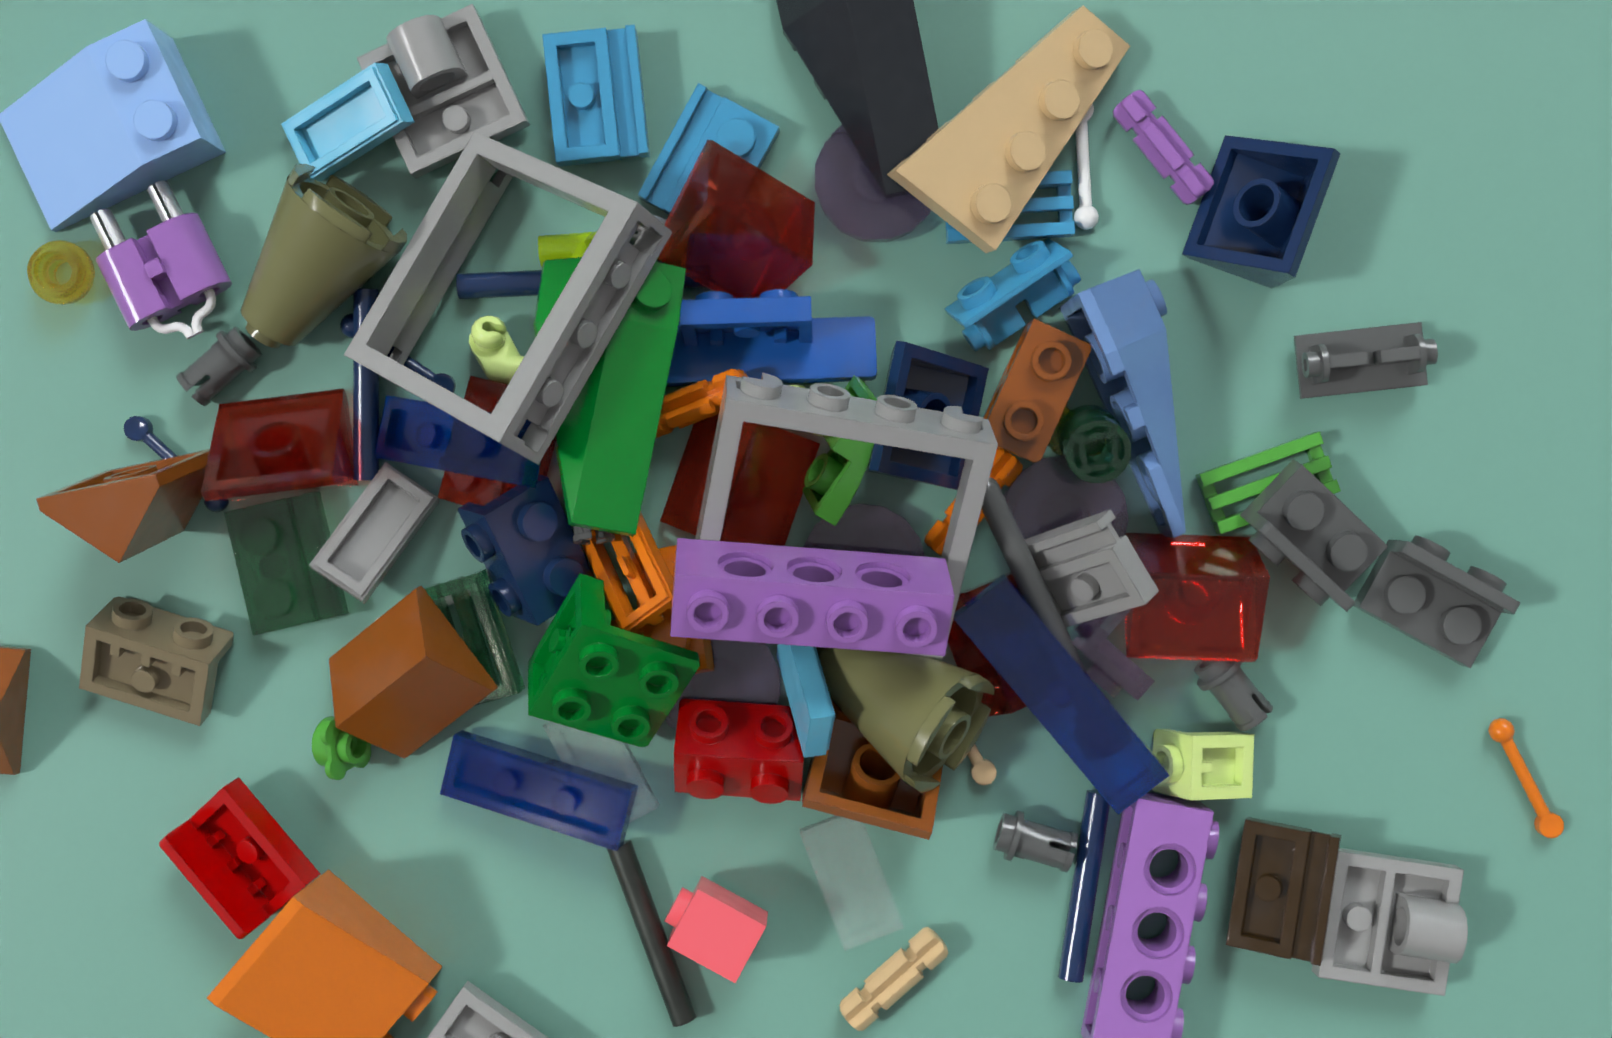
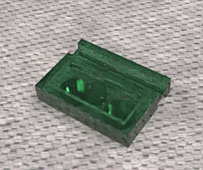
M320 491L308 492L294 497L282 498L224 512L253 635L349 613L343 589L309 566L331 536Z

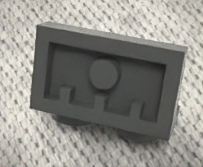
M1294 459L1240 514L1257 531L1249 541L1277 567L1285 558L1300 571L1292 581L1318 605L1322 606L1330 598L1346 612L1356 602L1345 591L1388 547L1384 541L1312 473Z
M1418 535L1414 536L1412 542L1388 540L1386 543L1388 547L1377 559L1353 606L1457 664L1471 668L1501 613L1514 615L1520 602L1502 593L1507 583L1497 576L1474 566H1470L1466 573L1446 562L1451 553L1431 540Z

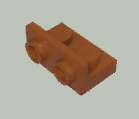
M1037 319L1031 320L1024 326L983 416V419L990 421L998 443V450L1004 449L1033 463L1039 462L1042 459L1091 352V345Z

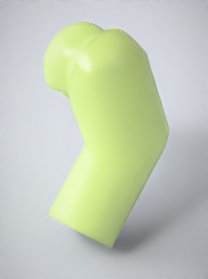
M483 316L474 322L471 334L469 335V345L472 353L490 381L508 385L524 356H520L506 330L504 322L499 318Z

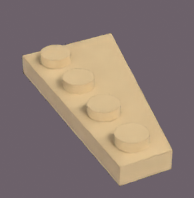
M1085 6L1079 7L1066 16L1017 59L1015 64L1003 75L984 88L973 98L970 104L954 118L942 125L926 139L927 141L908 158L901 161L887 175L983 252L989 253L997 250L1130 48V45Z

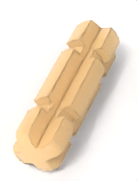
M925 927L908 941L910 947L906 951L900 948L864 980L865 987L862 990L856 987L841 1000L839 1005L841 1014L857 1031H864L879 1018L877 1013H879L878 1010L881 1007L888 1010L924 978L922 972L924 969L928 968L932 971L947 957L949 952L946 944L931 928Z

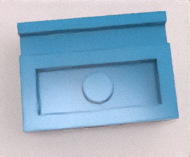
M635 24L607 30L605 27L542 34L555 160L558 166L622 160V158L637 156L641 158L650 157L638 36Z
M698 83L638 196L641 200L658 207L674 218L677 216L684 217L687 225L721 242L774 144L780 128L724 96L722 98L707 90V87Z

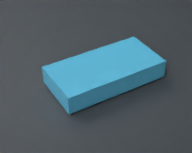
M374 62L281 125L299 163L316 167L310 178L323 181L415 121L388 64Z
M778 644L776 656L803 757L826 755L830 746L835 712L817 649L810 646Z

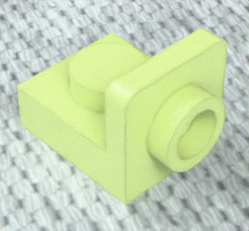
M1155 729L1153 733V751L1150 756L1152 790L1190 801L1252 798L1254 734L1238 731L1187 733L1171 729Z

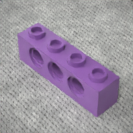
M677 538L670 637L945 656L955 594L945 558Z
M1126 788L1081 1028L1083 1038H1182L1184 1013L1182 1008H1178L1182 984H1190L1195 969V948L1189 945L1193 922L1202 921L1207 905V886L1201 883L1205 858H1214L1219 841V824L1217 821H1213L1214 812L1200 801H1190L1178 797ZM1162 850H1176L1178 863L1174 871L1164 877L1151 876L1150 863L1153 857ZM1151 913L1166 914V926L1160 935L1150 939L1138 936V927L1144 917ZM1140 976L1155 978V986L1149 996L1141 1000L1126 998L1127 988L1134 979Z

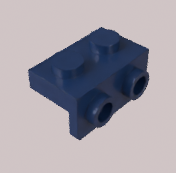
M535 474L484 506L468 502L458 508V512L465 524V528L461 530L462 539L473 557L479 562L484 563L493 581L488 585L490 596L504 615L508 617L514 616L539 626L557 613L580 573L595 578L581 546L573 543L574 531L568 523L567 516L547 476Z

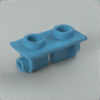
M1049 238L1044 242L1034 241L1017 250L1010 258L1011 264L992 277H980L965 285L957 294L958 300L944 309L948 315L965 328L962 330V334L975 352L984 346L991 350L1026 325L1015 307L1017 304L1024 300L1032 315L1037 318L1074 294L1073 286L1081 281V277L1069 261L1073 257L1070 250Z

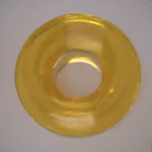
M57 240L42 245L32 254L27 266L28 279L34 292L45 301L54 304L68 305L81 300L90 291L94 282L95 270L90 256L80 246L67 241ZM68 262L72 269L71 277L67 283L60 285L56 279V271L61 264Z

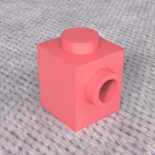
M701 876L693 892L684 887L681 888L664 922L673 926L667 947L736 983L767 926L768 911Z

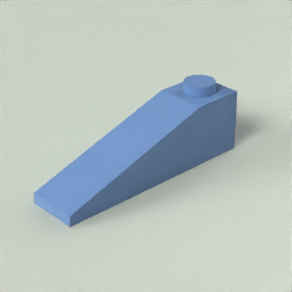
M1140 269L1076 294L1062 305L1060 310L1072 336L1091 345V352L1085 363L1088 373L1161 536L1175 538L1186 533L1167 333L1161 318L1167 314V307L1155 281L1150 279L1145 282Z

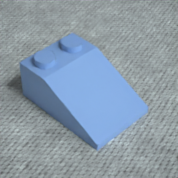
M146 19L86 46L0 113V123L51 231L58 232L90 217L91 214L98 212L100 209L109 208L147 190L155 182L167 181L226 153L173 38Z

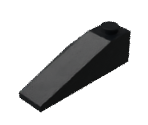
M776 0L783 34L808 68L814 79L815 86L824 100L827 99L845 128L848 139L885 199L911 194L887 174L901 161L912 155L927 141L926 139L939 129L914 0Z

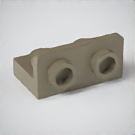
M119 596L114 597L85 627L79 688L201 726L211 713L218 662L231 648L234 633L213 626L208 621L200 618H187L152 607L143 600L127 599Z

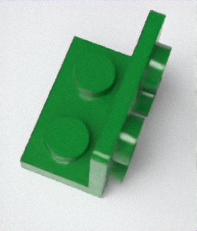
M580 573L528 661V715L634 746L646 747L700 667L699 654L695 651L611 626V611L605 609L604 581Z

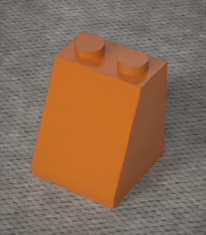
M328 869L290 899L207 996V999L216 1007L270 1038H395L388 1031L397 1020L404 1015L413 1022L438 993L429 983L442 966Z

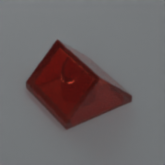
M707 140L664 224L672 231V234L657 260L665 264L686 268L685 276L712 291L726 292L733 295L734 298H759L761 293L768 290L787 289L813 265L815 202L715 141Z
M344 388L219 404L201 488V494L205 501H239L359 486L358 480H353V438L348 399Z
M719 414L693 424L660 522L696 535ZM743 422L720 541L785 546L803 495L802 491L805 487L806 473L816 458L820 443L778 427Z
M1125 532L1124 535L1128 537L1159 590L1146 605L1125 610L1126 658L1255 662L1258 659L1270 576L1257 548L1249 541L1251 537L1180 535L1170 538L1165 537L1163 534Z

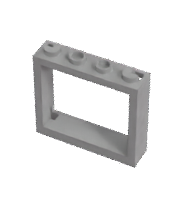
M474 131L344 355L539 465L670 238L672 231L638 202ZM496 169H498V172L496 173L492 182H490L489 180L491 179L493 173ZM514 176L605 218L493 412L490 414L405 367L404 363ZM635 231L641 232L635 244H630L629 242ZM392 346L395 347L390 357H387ZM526 420H529L531 424L522 439L518 438L517 435Z
M762 373L761 379L726 375L695 539L720 541L743 422L964 458L965 463L941 558L946 559L955 594L950 622L951 629L998 447L990 421L983 419V417L963 414L961 406H947L941 412L918 408L913 401L896 395H880L877 397V400L850 396L846 389L832 384L816 383L811 385L810 389L783 385L782 380L766 373ZM911 654L937 659H943L944 657L937 655Z

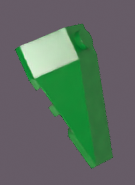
M582 257L544 261L533 323L535 337ZM655 262L556 433L558 446L555 450L568 523L571 526L632 537L636 535L678 331L686 268Z

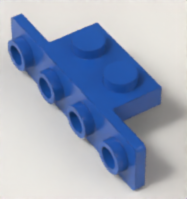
M786 289L768 290L761 293L759 298H734L733 295L721 291L703 292L696 295L695 300H682L680 322L666 387L689 386L704 379L708 382L712 380L714 375L729 369L743 370L748 377L761 379L762 373L770 374L782 380L783 383L847 382L854 375L862 381H872L877 376L875 320L870 316L812 318L811 296H798L796 292Z

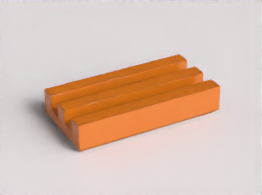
M640 511L636 535L629 537L657 595H653L626 535L615 534V540L611 541L620 568L627 577L639 602L640 607L635 611L604 544H596L595 530L591 529L592 539L590 540V545L582 546L597 579L604 581V595L619 628L644 635L643 626L647 623L653 626L658 625L665 620L662 613L668 608L672 610L674 580Z

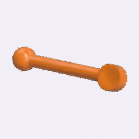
M1505 718L1494 719L1488 728L1489 735L1494 741L1501 743L1537 814L1534 820L1536 831L1547 838L1558 837L1564 830V822L1560 816L1549 811L1513 740L1515 733L1513 724Z

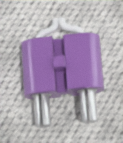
M162 180L151 184L147 189L162 223L146 230L148 235L138 240L134 238L125 239L112 210L105 208L91 214L90 220L106 250L97 256L96 262L131 331L152 327L155 331L163 334L179 331L185 335L186 339H190L203 332L202 320L215 308L216 296L231 287L232 282L198 213L184 214L169 182ZM206 301L205 305L194 314L191 323L192 329L182 322L161 323L182 313L181 308L189 304L198 305Z

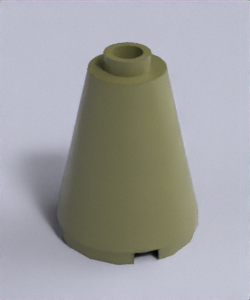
M296 164L287 176L240 310L242 316L248 322L245 326L247 332L257 341L271 348H279L281 344L296 346L393 259L407 242V234L403 228L395 235L389 231L387 225L393 217L384 208L355 187L334 175L330 176L326 184L310 178L316 167L308 164Z
M816 647L831 700L902 780L920 793L933 790L941 784L932 776L944 764L954 771L963 762L988 720L991 708L983 704L982 699L984 693L994 695V686L977 673L935 658L919 655Z

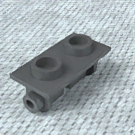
M1422 322L1294 336L1300 399L1428 385L1426 366L1436 364L1438 359V348L1435 340L1423 338Z

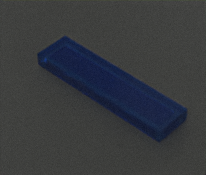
M1005 574L1001 575L955 612L954 620L1117 814H1120L1169 776L1165 766Z

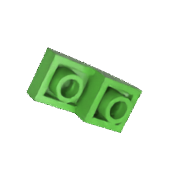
M855 375L844 388L850 393V396L877 400L865 382ZM823 435L831 449L827 454L819 455L812 462L805 476V485L801 490L814 514L836 526L861 483L874 443Z

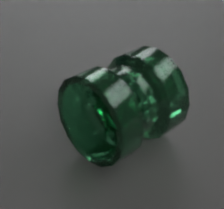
M1082 405L1072 409L1062 418L1057 429V443L1070 470L1079 479L1089 483H1105L1117 478L1126 469L1131 459V443L1125 430L1107 409L1098 405ZM1098 452L1101 453V454L1096 455V456H1090V455H1089V454H1096V453H1098Z

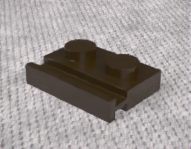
M1247 817L1243 829L1226 945L1287 959L1296 958L1321 966L1342 835L1312 831V829Z

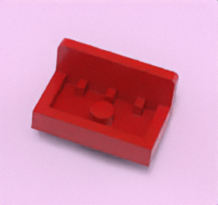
M683 699L680 701L674 745L675 792L688 793L699 799H716L720 796L749 797L765 804H777L785 800L801 801L804 757L790 706Z
M239 777L219 790L189 820L172 830L159 842L160 848L238 939L245 938L320 875L319 871Z

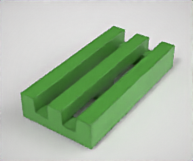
M1320 432L1307 434L1196 474L1195 476L1216 534H1224L1249 525L1240 516L1243 511L1225 517L1222 507L1260 494L1280 472L1217 494L1214 486L1215 482L1304 450L1307 452L1309 462L1302 465L1310 473L1314 474L1333 494L1341 492L1337 479L1332 478L1329 469L1332 468L1329 456H1325L1321 444H1324Z

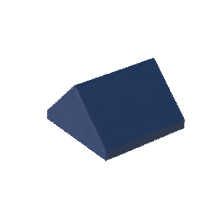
M1225 135L1211 173L1214 185L1202 197L1182 255L1271 289L1294 279L1341 153L1334 148Z
M896 341L892 350L883 395L901 396L916 403L918 408L941 412L947 406H961L963 414L979 416L989 368L912 343ZM874 444L867 471L958 490L965 459Z

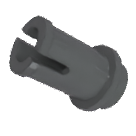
M234 327L228 333L220 330L216 334L218 341L184 372L176 375L178 382L186 392L205 375L210 376L191 396L203 406H207L212 398L244 370L253 372L257 369L255 361L262 356V353L255 343L238 327Z
M1219 648L1205 656L1196 665L1194 671L1199 676L1197 685L1201 690H1209L1229 714L1238 730L1241 732L1250 730L1268 717L1267 713L1272 712L1273 706L1240 668L1242 664L1241 657L1236 653L1229 654L1225 648Z
M1016 811L1014 816L1003 813L996 830L993 849L1004 852V859L1009 861L1013 857L1028 859L1058 868L1060 871L1067 873L1075 856L1074 853L1069 851L1071 847L1077 848L1078 833L1066 832L1024 819V812Z

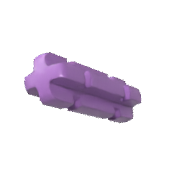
M1142 90L1134 91L1112 111L1113 117L1125 132H1128L1130 129L1135 132L1137 136L1133 139V142L1163 179L1170 176L1174 181L1170 188L1180 201L1186 205L1195 202L1214 185L1212 176L1201 162L1194 166L1190 161V158L1194 156L1193 152L1163 115L1158 119L1152 112L1157 107Z

